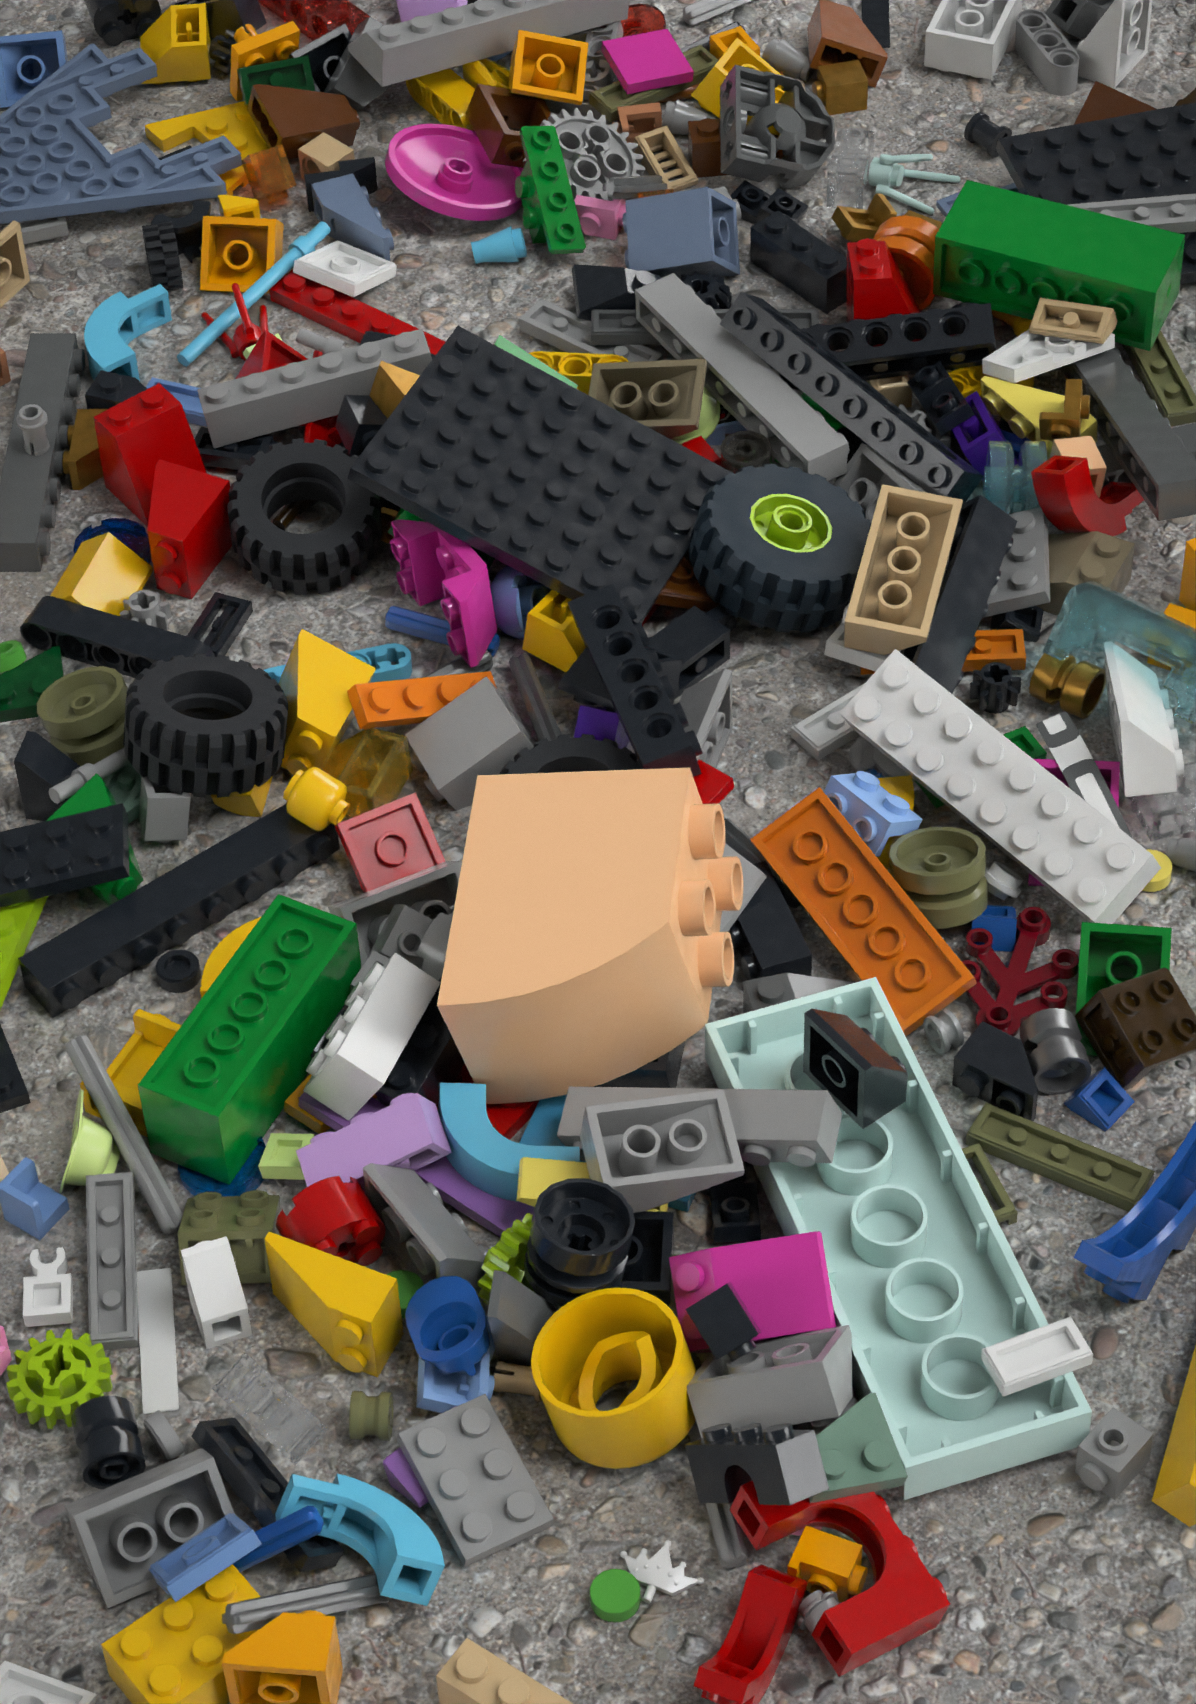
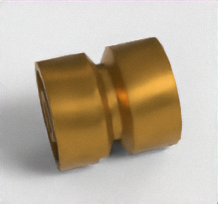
M1051 647L1044 652L1034 669L1030 680L1029 693L1032 697L1050 705L1060 702V708L1063 711L1085 719L1093 712L1103 694L1106 685L1105 669L1087 661H1081L1076 664V658L1073 655Z

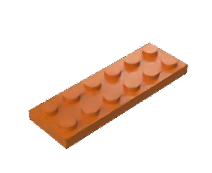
M820 787L750 839L754 847L859 979L863 981L874 977L877 978L906 1037L924 1023L926 1017L936 1015L977 984L975 977Z

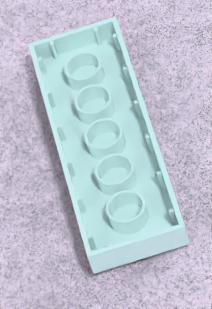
M877 978L866 979L705 1024V1059L719 1089L822 1090L803 1072L804 1013L810 1009L847 1015L860 1028H866L873 1035L876 1043L889 1056L897 1057L906 1068L908 1074L906 1102L866 1128L862 1129L839 1107L842 1112V1118L832 1163H814L810 1167H801L790 1162H770V1164L765 1166L753 1165L785 1236L821 1231L836 1327L849 1325L852 1334V1387L859 1401L870 1393H876L908 1476L903 1486L898 1487L903 1500L1077 1448L1090 1432L1092 1410L1073 1372L1003 1397L981 1360L983 1348L1046 1326L1048 1322Z

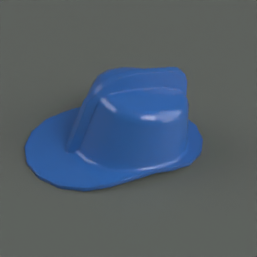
M443 1276L431 1280L416 1291L410 1299L405 1313L406 1326L416 1352L423 1361L433 1363L441 1371L447 1373L465 1371L472 1377L476 1375L475 1364L484 1357L490 1346L487 1317L477 1292L469 1281L458 1276Z

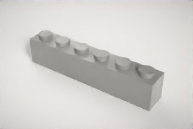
M423 329L403 332L393 337L367 342L356 347L326 353L323 356L289 363L286 366L260 373H252L245 377L197 389L213 448L338 415L345 395H370L381 361L421 375L432 361Z
M569 1086L557 1136L565 1146L580 1147V1160L586 1161L580 1138L585 1106L722 1089ZM724 1089L742 1161L757 1166H765L770 1164V1162H790L801 1167H810L814 1163H832L842 1112L828 1090Z

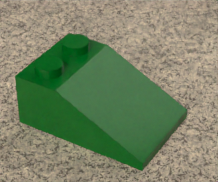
M1082 922L1076 1013L1101 989L1162 968L1170 970L1172 928ZM1077 1021L1082 1037L1080 1042L1085 1047L1087 1055L1098 1057Z

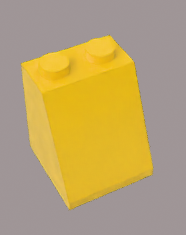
M303 629L296 639L279 680V686L282 688L288 701L285 752L281 767L287 769L293 775L300 769L305 772L311 767L323 770L355 716L347 691L355 684L370 683L376 668Z

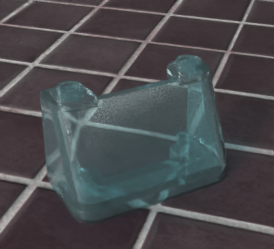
M1083 582L1071 588L1064 600L1043 652L1062 661L1075 649L1083 648L1095 653L1103 652V642H1119L1171 667L1163 687L1172 690L1177 699L1178 707L1174 715L1191 724L1196 723V629L1097 582Z

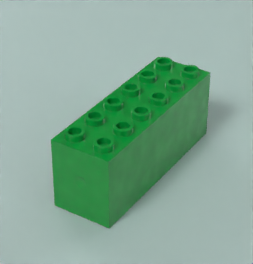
M967 180L935 236L933 294L961 302L991 303V310L1029 320L1033 319L1040 298L1114 308L1118 321L1116 328L1112 332L1115 334V342L1150 351L1179 294L1185 235Z
M278 894L138 1084L150 1152L152 1154L228 1185L231 1184L284 1108L285 1100L297 1089L308 1074L306 1069L313 1059L310 1057L311 1053L344 1006L350 994V984L362 968L356 923Z

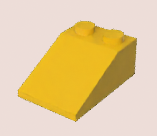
M738 38L735 39L691 94L704 110L712 112L718 118H720V86L735 65L781 75ZM781 85L775 88V103H779L785 92L781 89ZM747 115V123L751 120L753 116ZM773 125L768 128L770 133L780 135Z
M268 1232L264 1240L272 1290L276 1298L335 1362L340 1363L351 1372H364L378 1378L404 1334L397 1278Z

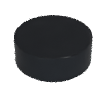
M172 950L162 955L156 963L159 985L164 990L172 993H183L193 989L201 978L200 964L196 955L187 950Z

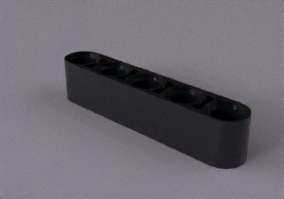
M53 596L42 597L20 626L22 637L27 643L37 649L46 651L52 647L60 646L61 656L96 667L104 666L116 669L120 674L136 678L145 668L149 669L153 663L160 660L170 661L173 656L193 657L194 654H206L207 657H215L210 647L197 639Z

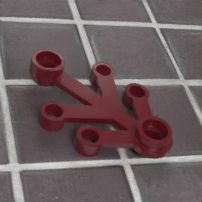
M1039 907L1025 908L1017 916V943L1008 968L1005 967L992 949L993 937L988 930L975 928L967 933L966 952L979 961L999 989L995 1002L980 983V966L970 960L962 961L977 982V984L966 991L968 997L979 1010L976 1015V1028L983 1021L1009 1035L1016 1036L1019 1032L1020 1023L1032 1014L1050 1008H1065L1067 1004V988L1055 980L1060 978L1070 979L1077 974L1079 957L1074 951L1070 949L1057 950L1052 956L1051 963L1026 972L1034 948L1045 944L1050 937L1051 920L1046 912ZM974 942H983L985 944L977 945ZM1067 962L1071 965L1064 966L1059 963ZM1042 986L1039 997L1014 1005L1018 995ZM1048 995H1057L1059 998H1050Z

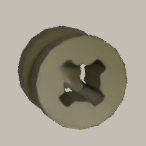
M352 1391L349 1410V1434L351 1440H362L366 1435L376 1436L380 1441L391 1440L394 1411L392 1392L382 1391L378 1396H367L363 1391Z

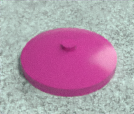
M418 124L399 131L389 143L385 158V167L389 177L405 195L428 209L464 220L490 221L508 217L522 206L521 198L516 196L515 181L517 176H520L523 168L492 164L476 133L472 130L446 124Z

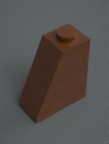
M264 84L252 86L247 110L276 162L298 158V149L323 132L347 146L353 145L356 132L360 127V119L357 111L350 106L345 95Z

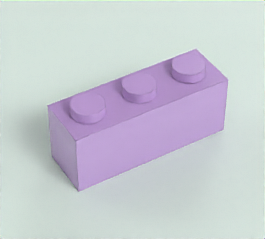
M418 1093L399 1095L390 1101V1106L375 1113L360 1114L350 1120V1125L336 1132L320 1133L310 1140L309 1145L296 1150L307 1187L329 1177L340 1176L343 1183L350 1182V1177L358 1180L365 1194L363 1167L370 1163L414 1169L415 1171L452 1153L436 1104Z

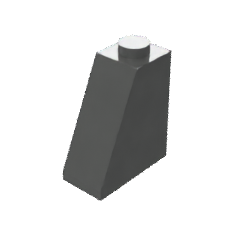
M371 16L357 25L348 45L365 32L379 29L384 25ZM347 45L324 92L345 95L350 106L358 111L394 84L382 87L348 51Z

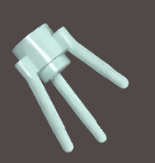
M881 154L880 158H873L868 175L869 185L876 186L875 193L894 198L929 215L934 214L932 207L892 188L894 186L899 187L903 177L959 183L961 178L956 175L904 169L903 165L898 164L931 161L933 159L932 154Z

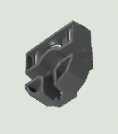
M735 65L720 86L721 173L756 182H762L769 175L777 176L780 173V188L791 189L805 185L823 165L835 147L834 118L828 114L821 99L805 87L803 81ZM781 85V89L785 92L779 103H775V88ZM747 115L753 116L751 120L747 123ZM773 125L776 131L780 133L778 138H775L768 130L770 126ZM823 138L826 139V142H821L819 140ZM779 149L782 150L784 155L782 159L776 158V153Z

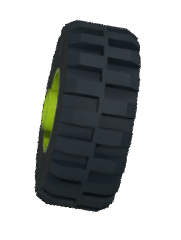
M764 464L757 468L747 466L739 469L735 474L732 472L727 474L706 492L692 530V540L688 549L689 560L700 586H704L707 595L715 603L719 602L724 606L726 612L736 618L741 617L750 621L751 625L763 628V626L774 628L777 632L789 633L791 630H800L801 633L811 632L820 626L826 628L843 618L844 608L850 603L871 523L869 519H865L866 516L857 501L853 502L849 498L848 492L840 486L835 487L827 482L826 478L818 474L812 475L803 472L801 468L792 466L788 468L777 467V464Z

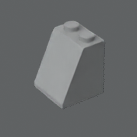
M487 677L405 734L413 748L408 753L409 758L421 774L427 772L429 778L424 781L427 788L438 802L445 798L456 811L472 805L477 775H500L501 770L509 761L514 762V756L526 747L529 750L534 748L536 742L522 718Z

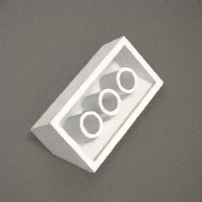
M1112 641L1103 642L1108 716L1117 759L1120 762V774L1125 797L1177 792L1176 775H1184L1182 749H1179L1177 728H1174L1172 708L1169 707L1168 690L1159 688L1157 675Z

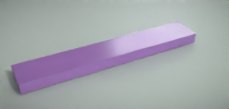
M306 1092L299 1097V1107L335 1131L350 1125V1120L348 1121ZM371 1097L352 1118L363 1113H375L387 1106ZM446 1156L415 1170L425 1184L431 1182L436 1187L443 1201L500 1238L502 1232L512 1227L516 1219L522 1222L526 1213L533 1215V1206L493 1196L472 1185L455 1170Z

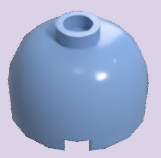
M506 565L497 572L490 586L496 624L505 634L524 640L528 612L552 589Z

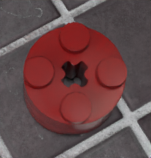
M340 1176L320 1180L303 1189L292 1198L295 1207L287 1216L282 1209L277 1217L276 1228L281 1236L353 1263H358L361 1266L372 1264L382 1255L383 1250L380 1247V1243L385 1236V1225L356 1178L350 1177V1182L344 1183Z

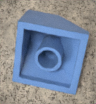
M62 30L0 36L1 109L10 108L68 62L65 36Z

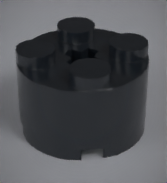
M84 0L97 34L109 46H117L122 41L140 38L161 16L158 0Z

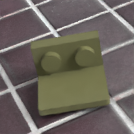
M253 1190L241 1194V1196L222 1197L217 1192H203L195 1195L193 1198H188L178 1230L181 1285H187L180 1250L193 1247L202 1241H212L227 1236L240 1283H271L264 1238L268 1232L275 1233L276 1220L280 1209V1196L268 1195L265 1191Z

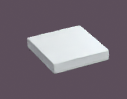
M337 240L294 260L293 273L355 297L396 277L397 265Z

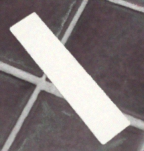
M171 1268L138 1271L137 1301L143 1413H154L157 1410L161 1412L175 1411L179 1409Z

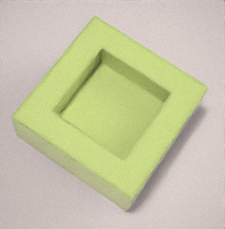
M271 1133L258 1165L262 1178L305 1180L296 1150L309 1145L314 1134Z

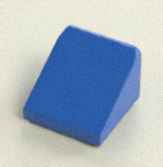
M987 905V909L971 921V930L975 928L988 930L993 937L992 949L994 951H1014L1017 926L1016 909L1013 906ZM974 942L977 945L985 944L983 942Z
M1103 1068L1091 1075L1087 1082L1077 1088L1064 1102V1105L1098 1128L1107 1131L1135 1101L1113 1076Z

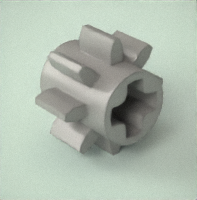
M140 590L133 593L128 600H123L124 611L120 612V617L164 630L169 629L167 619L172 617L170 603L161 602L159 592Z

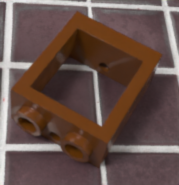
M477 84L465 114L492 164L524 168L526 161H523L525 154L519 134L520 131L510 130L509 128L521 129L523 126H540L543 120H548L551 112L542 98L511 93L508 88Z

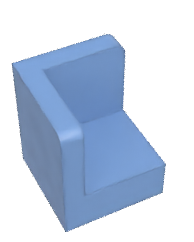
M27 1157L0 1182V1203L4 1219L38 1240H41L70 1209L68 1199L65 1196L39 1182L35 1163Z

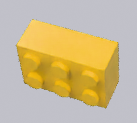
M233 1564L178 1601L175 1602L171 1597L102 1643L101 1646L109 1676L132 1704L229 1703L222 1667L223 1655L257 1630L235 1635L228 1632L226 1624L222 1623V1614L225 1613L226 1606L230 1603L259 1598L261 1596Z

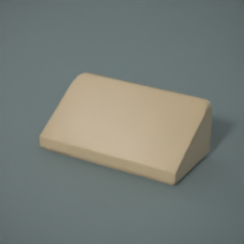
M1040 298L1029 327V333L1104 344L1116 328L1118 321L1114 308Z

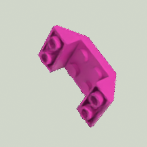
M402 519L391 522L394 539L390 540V545L394 557L400 565V571L396 573L400 589L405 595L410 594L419 606L445 597V599L441 600V608L446 620L450 624L451 631L446 634L449 647L455 656L460 654L470 668L477 666L497 632L487 564L469 544L428 522Z

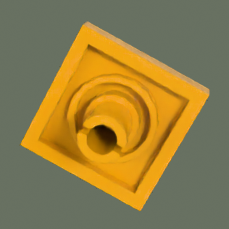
M294 21L261 34H257L251 24H245V28L249 33L245 31L243 26L236 30L234 40L237 43L231 45L230 94L236 102L243 100L238 68L289 59L288 55L299 49L300 29Z

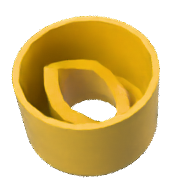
M631 1288L596 1290L579 1296L562 1306L541 1328L531 1355L533 1379L558 1438L574 1456L598 1467L610 1469L632 1468L650 1463L674 1449L689 1433L696 1419L688 1397L687 1385L697 1371L677 1317L659 1298L647 1292ZM627 1380H639L637 1387L624 1399L618 1408L608 1411H599L596 1408L599 1398L613 1385Z

